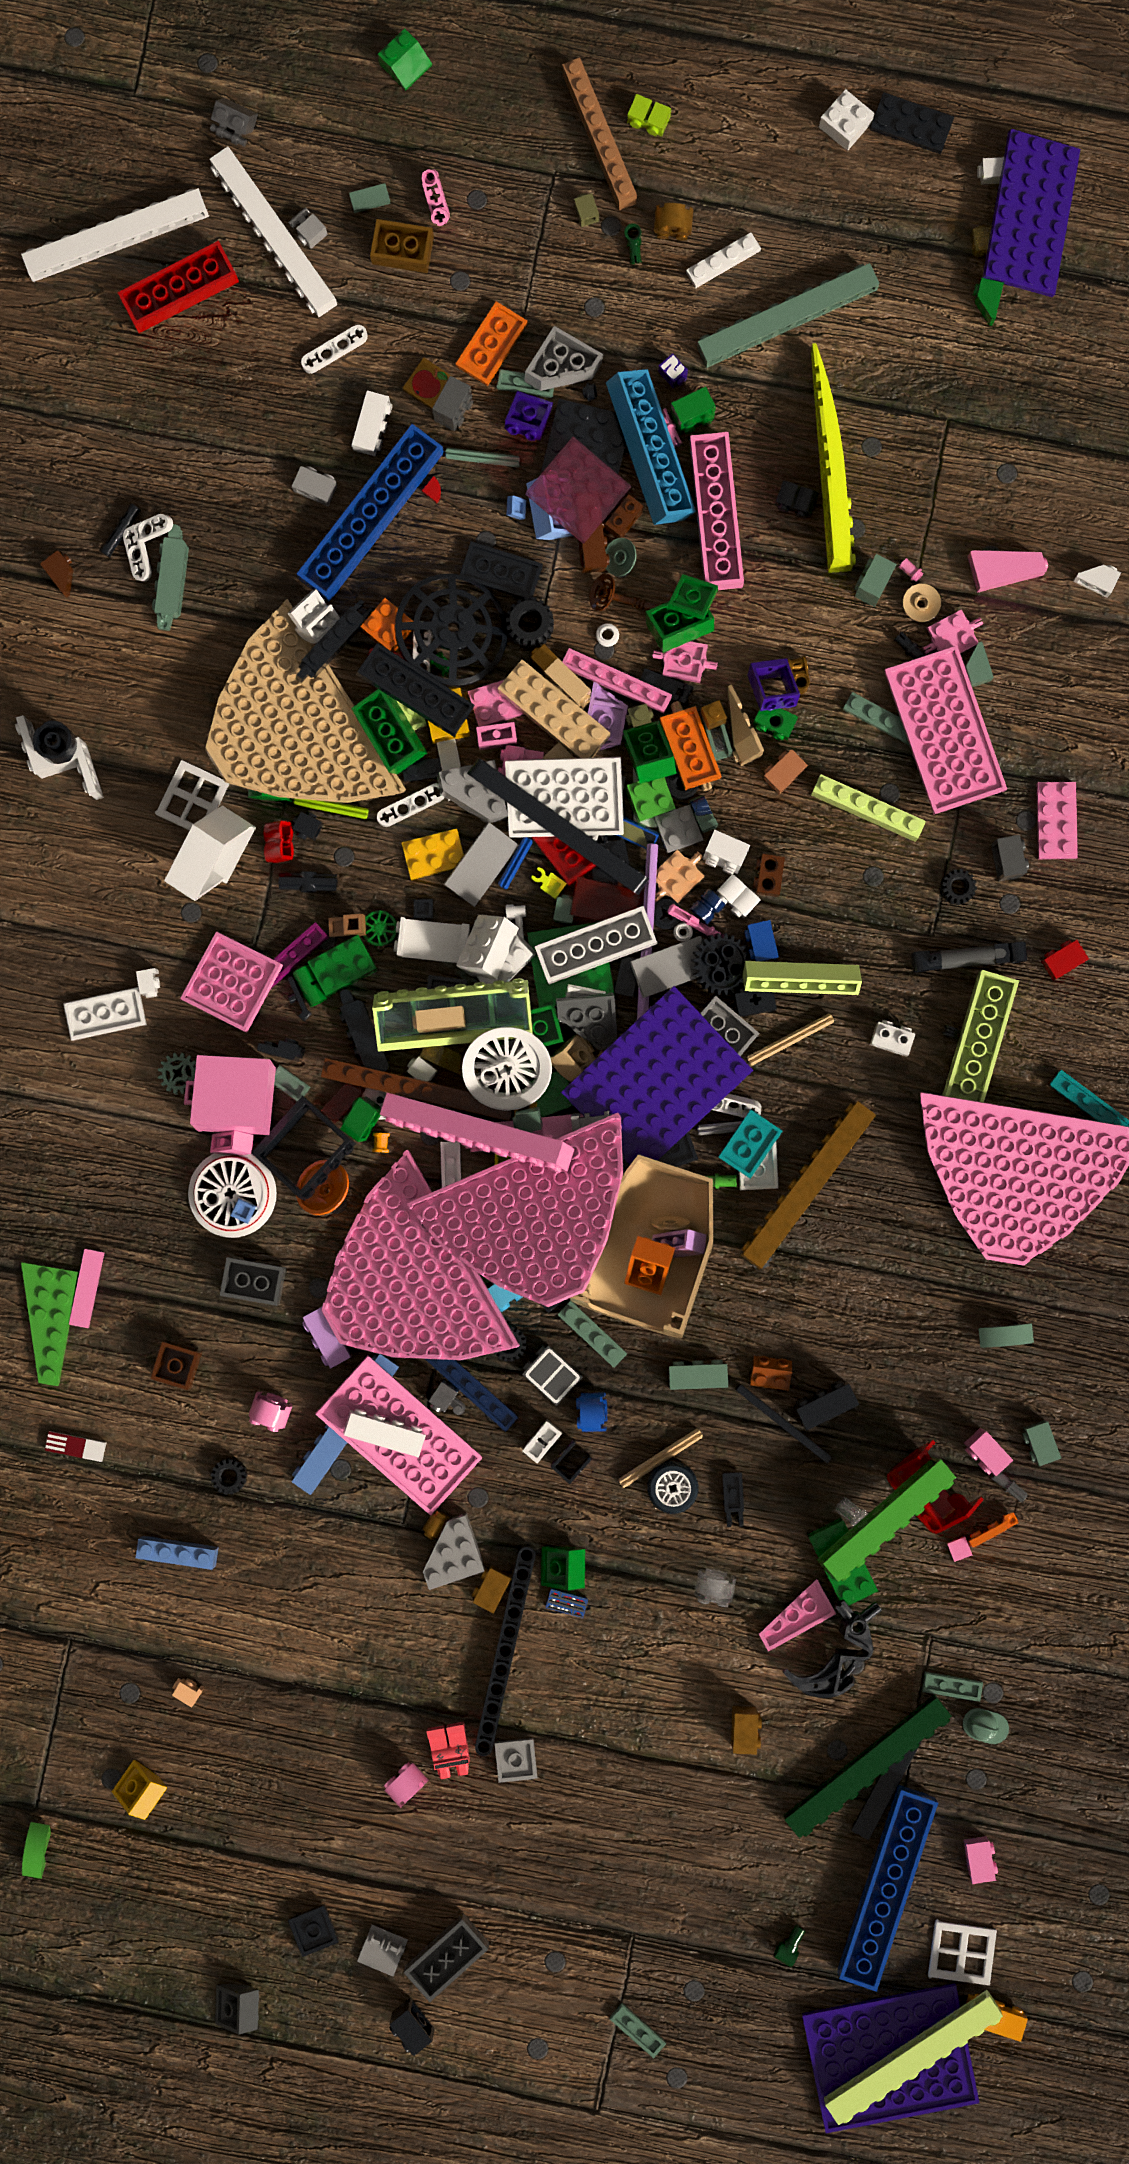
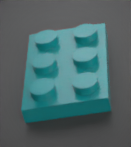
M750 1109L718 1157L751 1179L782 1133V1130Z

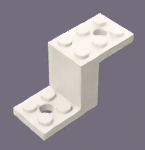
M23 715L16 717L17 724H15L17 733L22 735L23 742H21L24 753L28 754L29 760H27L30 771H33L40 778H45L77 767L79 774L83 775L85 780L82 782L85 792L96 800L104 798L87 744L79 737L76 738L77 749L71 761L62 764L50 763L38 754L33 745L35 731L32 722Z

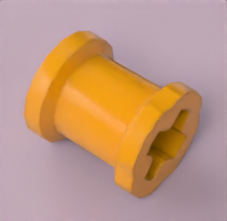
M373 1133L374 1148L372 1152L389 1153L387 1143L390 1133Z

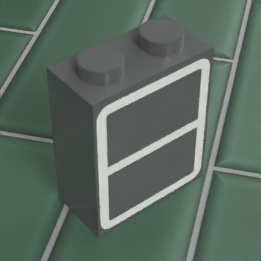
M550 1345L546 1348L542 1346L536 1352L538 1357L533 1362L529 1360L522 1369L525 1371L522 1375L557 1406L583 1376Z

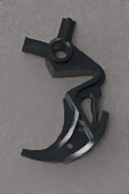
M844 1599L838 1600L835 1608L843 1617L839 1632L846 1640L862 1649L836 1648L828 1663L819 1672L810 1676L799 1677L786 1668L783 1670V1673L789 1681L803 1693L820 1698H833L844 1694L855 1685V1678L853 1675L850 1676L855 1668H859L862 1665V1661L869 1659L873 1654V1644L867 1622L882 1611L876 1602H873L859 1613L858 1611H852ZM849 1660L851 1664L840 1678L842 1664Z

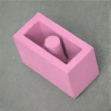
M514 722L476 727L480 750L517 745Z
M987 1836L963 1840L969 1879L972 1884L996 1881L995 1874H998L996 1862L992 1860V1854H995L993 1842H990Z

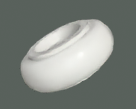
M602 624L596 631V639L602 646H613L619 639V631L613 624ZM605 630H610L613 633V637L610 640H605L602 637V633Z

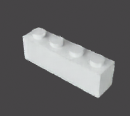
M361 1409L350 1410L343 1431L344 1436L419 1457L426 1437L425 1432L422 1431L423 1428L415 1425L407 1427L399 1420L390 1422L385 1420L384 1416L374 1414L373 1417L367 1415V1412Z

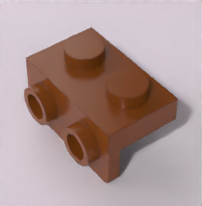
M754 1356L750 1386L789 1391L792 1361L783 1358L775 1359L766 1356Z

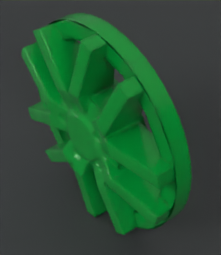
M380 910L371 912L365 917L366 925L371 927V929L366 931V934L372 931L374 933L370 938L366 935L364 936L367 942L374 946H385L394 940L397 935V922L390 913ZM375 914H379L377 920H375L372 916ZM382 914L386 915L384 921H380ZM389 917L391 918L393 923H387ZM369 918L374 921L373 925L367 923ZM394 926V931L387 930V927ZM386 933H392V934H393L392 937H391L389 940H388V937H387ZM384 935L386 942L381 943L380 936ZM377 936L379 943H375L371 940H373Z

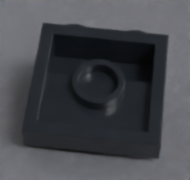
M285 1038L284 1041L279 1040L278 1045L268 1041H264V1044L258 1043L257 1051L299 1062L300 1058L303 1059L305 1047L299 1046V1042L296 1040Z

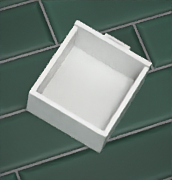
M222 805L192 825L164 881L194 901L221 882L227 883L256 827Z

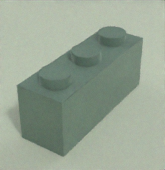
M703 1360L692 1361V1364H684V1361H673V1365H669L670 1390L728 1387L727 1363H723V1360H711L709 1364H704Z

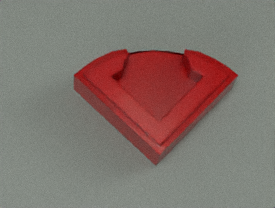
M433 476L422 490V493L438 504L441 497V487L438 480Z

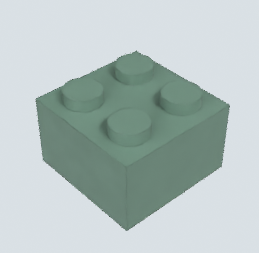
M878 554L875 555L874 559L869 558L863 571L865 576H860L854 588L857 591L855 598L875 607L897 564Z

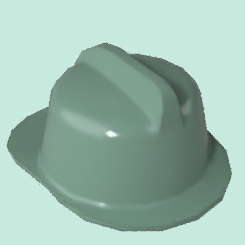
M975 1708L967 1712L963 1719L964 1731L969 1737L978 1741L998 1744L1005 1740L1009 1733L1007 1720L995 1712Z

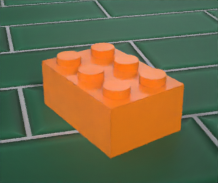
M637 1236L624 1284L662 1295L675 1248L666 1243H659L647 1237Z

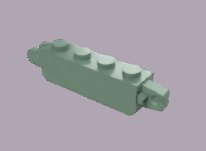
M173 524L172 529L168 533V538L164 537L163 543H160L159 553L161 554V562L157 564L159 579L155 581V592H157L156 599H153L152 610L157 615V628L165 631H170L173 618L177 619L181 615L189 548L182 539L183 532L178 524Z

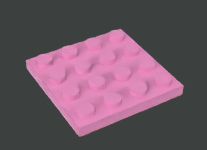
M216 932L180 999L247 1033L283 965Z

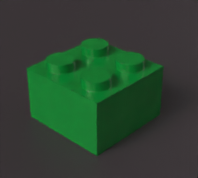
M703 387L672 402L670 416L680 435L683 433L690 434L695 431L696 427L700 425L707 426L712 423L716 406L707 387Z

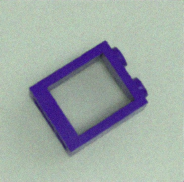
M787 658L750 664L747 676L760 711H772L774 709L797 706L800 692ZM781 677L787 694L765 696L760 680Z

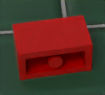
M1069 939L1060 945L1062 949L1055 952L1053 949L1044 955L1045 959L1041 962L1053 981L1089 960L1078 940L1071 942Z

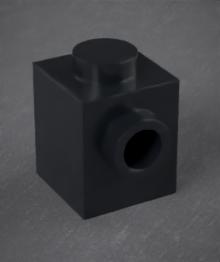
M308 811L306 814L301 812L299 816L296 815L293 819L292 829L296 832L295 836L303 840L309 838L316 841L323 823L316 819V815Z

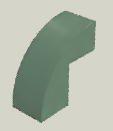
M1032 1323L979 1328L980 1348L1034 1343Z

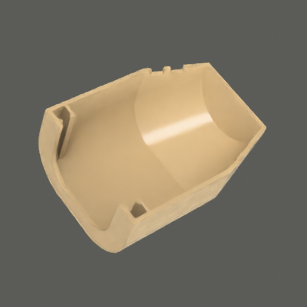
M637 1155L622 1176L608 1240L589 1283L583 1293L571 1297L570 1300L600 1314L657 1333L682 1338L713 1246V1179ZM661 1216L686 1218L690 1221V1226L682 1230L689 1229L706 1234L704 1254L672 1258L662 1295L624 1284L637 1236L647 1237L652 1240L654 1234L664 1233V1230L652 1226L651 1220Z

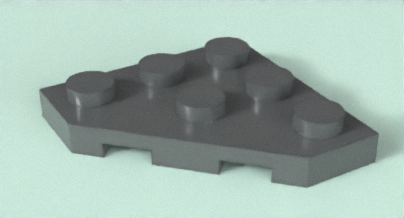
M614 993L556 998L558 1019L562 1023H566L582 1038L591 1042L598 1050H606L618 1038Z

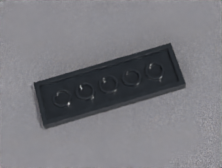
M379 643L375 645L356 674L453 737H455L475 706Z

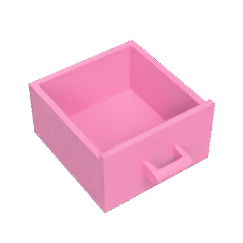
M197 1055L194 1081H186L184 1105H192L190 1124L198 1132H227L235 1130L247 1134L269 1135L276 1067L271 1060ZM190 1086H194L192 1101L189 1100Z

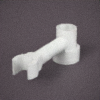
M506 905L507 919H515V925L519 928L517 933L524 939L522 917H526L525 905Z

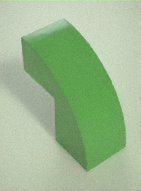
M30 1823L23 1854V1876L42 1879L46 1865L45 1853L51 1835L50 1825Z

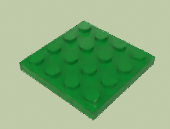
M599 922L527 933L528 942L536 951L535 946ZM538 954L531 959L539 1008L553 1004L557 1006L556 998H565L568 984L605 991L606 993H614L609 962L549 984Z

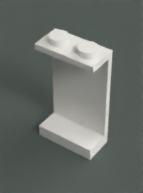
M401 917L400 922L397 921L396 933H399V938L395 940L394 952H397L398 957L458 963L470 934V924L456 925L410 920Z

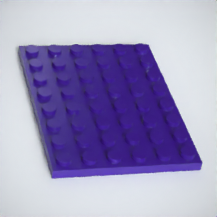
M673 986L567 1085L561 1093L583 1116L585 1113H590V1116L604 1115V1111H609V1114H620L622 1154L624 1159L631 1165L637 1155L656 1161L660 1159L754 1070L678 989Z
M955 1983L802 2013L825 2133L980 2103L967 2042L964 2046L953 2049L946 2058L941 2057L935 2061L931 2068L920 2071L916 2078L903 2082L899 2089L888 2092L881 2101H875L870 2104L866 2111L853 2115V2118L847 2123L838 2125L825 2106V2096L959 2009L960 2003Z

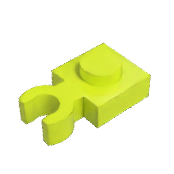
M538 867L537 870L541 872L542 876L536 878L532 875V880L536 883H543L540 889L556 900L567 883L552 872L549 876H546L545 871Z

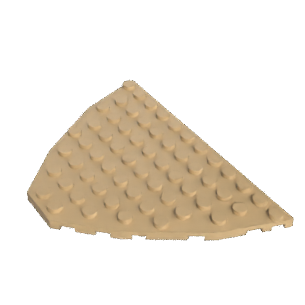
M288 599L285 600L279 609L248 639L218 698L205 748L216 769L226 783L283 798L350 803L404 793L406 791L397 774L389 773L351 709L354 707L353 703L330 666L327 665L316 678L308 676L302 683L296 679V675L301 670L299 668L301 660L316 644L307 642L294 630L297 626L288 615V612L293 607Z

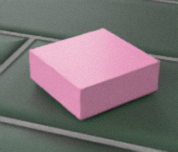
M965 1536L947 1542L954 1562L972 1555Z

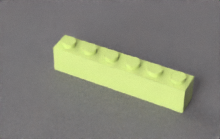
M822 774L819 776L811 796L914 842L919 838L926 822Z
M745 961L743 970L745 991L859 995L862 983L859 965Z

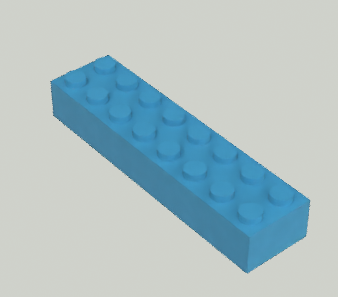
M648 369L617 372L606 382L653 524L684 521L695 513L696 510Z

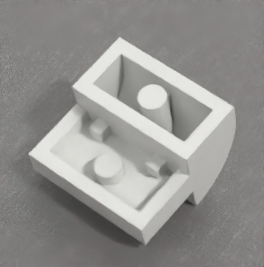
M312 590L288 612V615L297 626L294 630L304 640L313 644L318 643L340 619L332 605H327L317 590Z

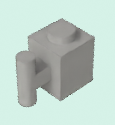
M305 207L288 223L292 228L299 224L296 228L298 233L297 239L303 246L307 245L312 249L328 234L326 227L314 214L306 219L310 212Z

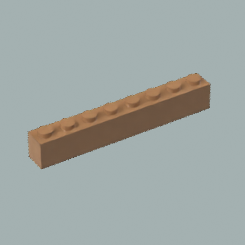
M577 58L562 64L563 77L618 210L620 211L635 205L637 202L636 191L581 59Z

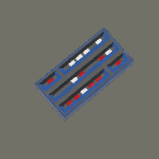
M551 1588L546 1608L583 1618L588 1598Z

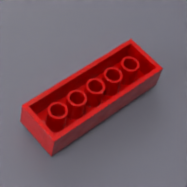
M217 241L117 293L138 333H141L238 283L239 280L220 242Z

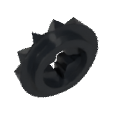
M662 899L655 903L654 924L661 929L674 928L680 922L679 919L670 915L672 921L667 917L660 920L663 915L660 908L668 911L672 904L680 908L674 900Z

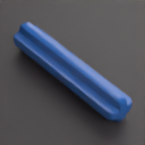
M523 837L498 883L501 888L508 889L533 843L530 838Z

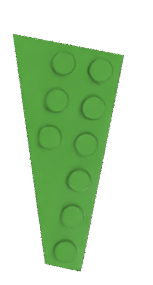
M21 1262L38 1383L59 1386L79 1272Z

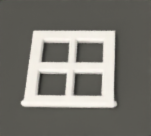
M181 760L155 814L190 830L193 823L187 821L186 818L193 803L208 810L205 815L207 816L218 809L229 783ZM185 771L200 777L192 794L178 788ZM204 780L219 786L212 803L197 797ZM173 795L188 801L181 818L166 811Z
M936 1919L928 1977L990 1985L997 1930L943 1922ZM942 1930L960 1933L958 1949L940 1947ZM969 1934L987 1937L985 1953L967 1951ZM939 1953L958 1955L955 1972L937 1969ZM966 1956L984 1959L982 1975L964 1973Z

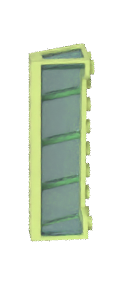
M518 978L511 982L498 980L490 984L477 982L469 986L457 984L454 987L448 988L446 986H438L435 989L418 988L416 991L402 989L395 993L382 991L374 994L372 1009L378 1051L472 1043L484 1032L499 1027L520 1028L533 1034L528 980ZM463 1006L465 1029L419 1033L413 1027L412 1016H416L415 1011ZM500 1037V1038H497V1039H498V1040H504V1037Z

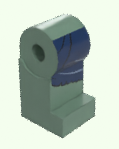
M704 795L689 800L701 834L718 827V823Z

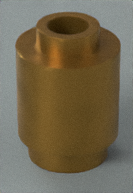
M436 1510L422 1528L425 1531L424 1535L431 1540H434V1538L439 1539L449 1517L445 1513Z

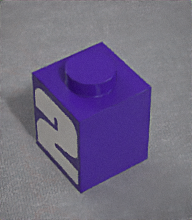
M672 353L659 365L658 373L674 388L677 385L681 386L687 380L688 369Z

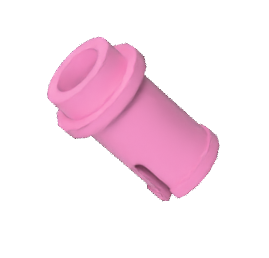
M907 558L899 566L911 578V581L917 582L923 575L922 569H918Z

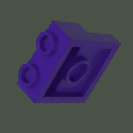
M517 391L505 419L504 429L511 435L521 434L530 441H540L553 402Z

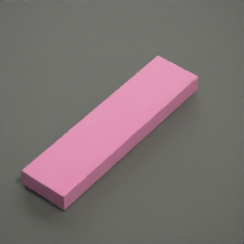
M84 1249L69 1325L89 1328L105 1252Z

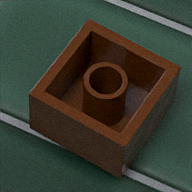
M162 1341L150 1379L185 1390L191 1389L202 1351L170 1341Z

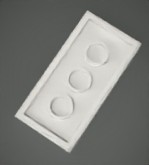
M139 987L63 1003L71 1041L147 1025Z

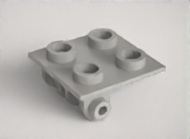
M372 1925L357 1962L393 1976L408 1939Z

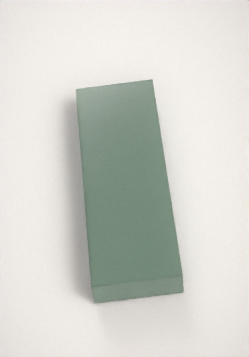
M499 370L498 390L516 393L519 391L529 395L553 398L554 388L540 391L524 381L525 373Z
M925 1671L922 1692L980 1702L983 1681Z
M623 2002L609 2017L616 2026L652 2058H655L666 2045V2041Z

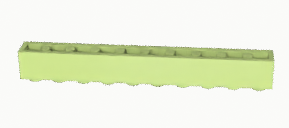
M988 1990L984 1991L825 2096V2106L838 2125L849 2122L856 2113L866 2111L870 2104L875 2101H881L888 2092L899 2089L906 2080L916 2078L920 2071L931 2068L935 2061L941 2057L946 2058L956 2047L964 2046L973 2036L981 2035L988 2026H994L999 2023L1003 2017L1000 2008Z

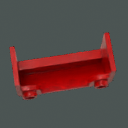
M934 1440L915 1449L887 1474V1480L894 1490L931 1459L928 1451L936 1443ZM943 1489L939 1493L938 1499L933 1503L928 1502L924 1506L925 1510L917 1517L929 1531L937 1534L969 1518L984 1499L980 1497L969 1503L963 1495L955 1493L950 1496Z

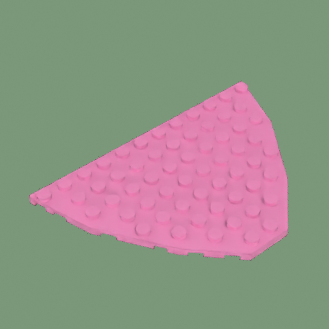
M920 1092L927 1152L954 1215L987 1260L1018 1265L1027 1264L1030 1262V1259L1043 1253L1053 1246L1052 1244L1069 1235L1075 1229L1074 1227L1103 1200V1197L1118 1185L1129 1166V1126Z
M615 1113L555 1139L574 1148L568 1171L561 1170L558 1173L549 1170L545 1166L541 1168L532 1165L530 1162L525 1161L523 1163L511 1158L407 1203V1205L445 1251L498 1287L550 1307L585 1291L608 1240L623 1176L621 1116L619 1113Z
M406 1150L399 1161L393 1164L392 1169L386 1176L382 1177L366 1196L364 1205L360 1213L357 1214L345 1239V1243L336 1257L335 1268L329 1281L328 1293L322 1306V1312L338 1342L390 1357L465 1360L519 1347L517 1339L480 1274L445 1251L408 1207L407 1203L432 1193V1190L410 1151Z

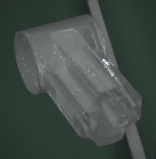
M846 1497L834 1509L847 1519L853 1527L868 1514Z

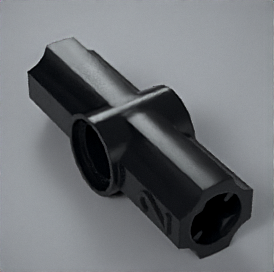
M308 871L279 873V890H299L305 893L337 891V874H317L316 872Z

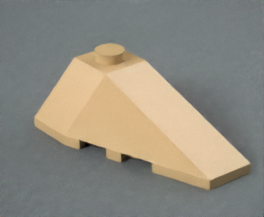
M731 684L727 688L733 746L732 756L735 763L739 762L740 766H743L761 758L764 749L754 727L749 728V718L745 712H741V702Z
M576 1033L550 1057L551 1063L560 1075L572 1082L595 1060L592 1053L594 1049L587 1039L582 1038Z

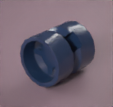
M707 889L700 896L701 901L696 900L689 908L706 925L714 918V913H719L725 906L720 897L710 889Z

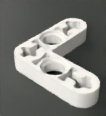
M158 514L125 529L123 540L132 575L136 580L145 582L151 578L152 570L144 542L169 532L173 527V520L170 516ZM163 520H165V523L163 524V526H157V525L162 524V523H163ZM150 525L151 532L146 535L145 527ZM139 549L140 557L136 560L134 553Z

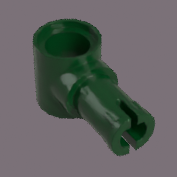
M631 223L626 226L624 231L627 247H629L630 264H635V257L637 264L642 263L640 251L642 232L637 224ZM637 230L638 236L630 238L628 236L629 231Z
M795 1925L789 1938L778 1944L773 1957L792 1967L799 1955V1951H797L798 1944L806 1931L800 1926Z

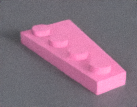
M816 1579L759 1633L768 1652L836 1614L818 1580Z

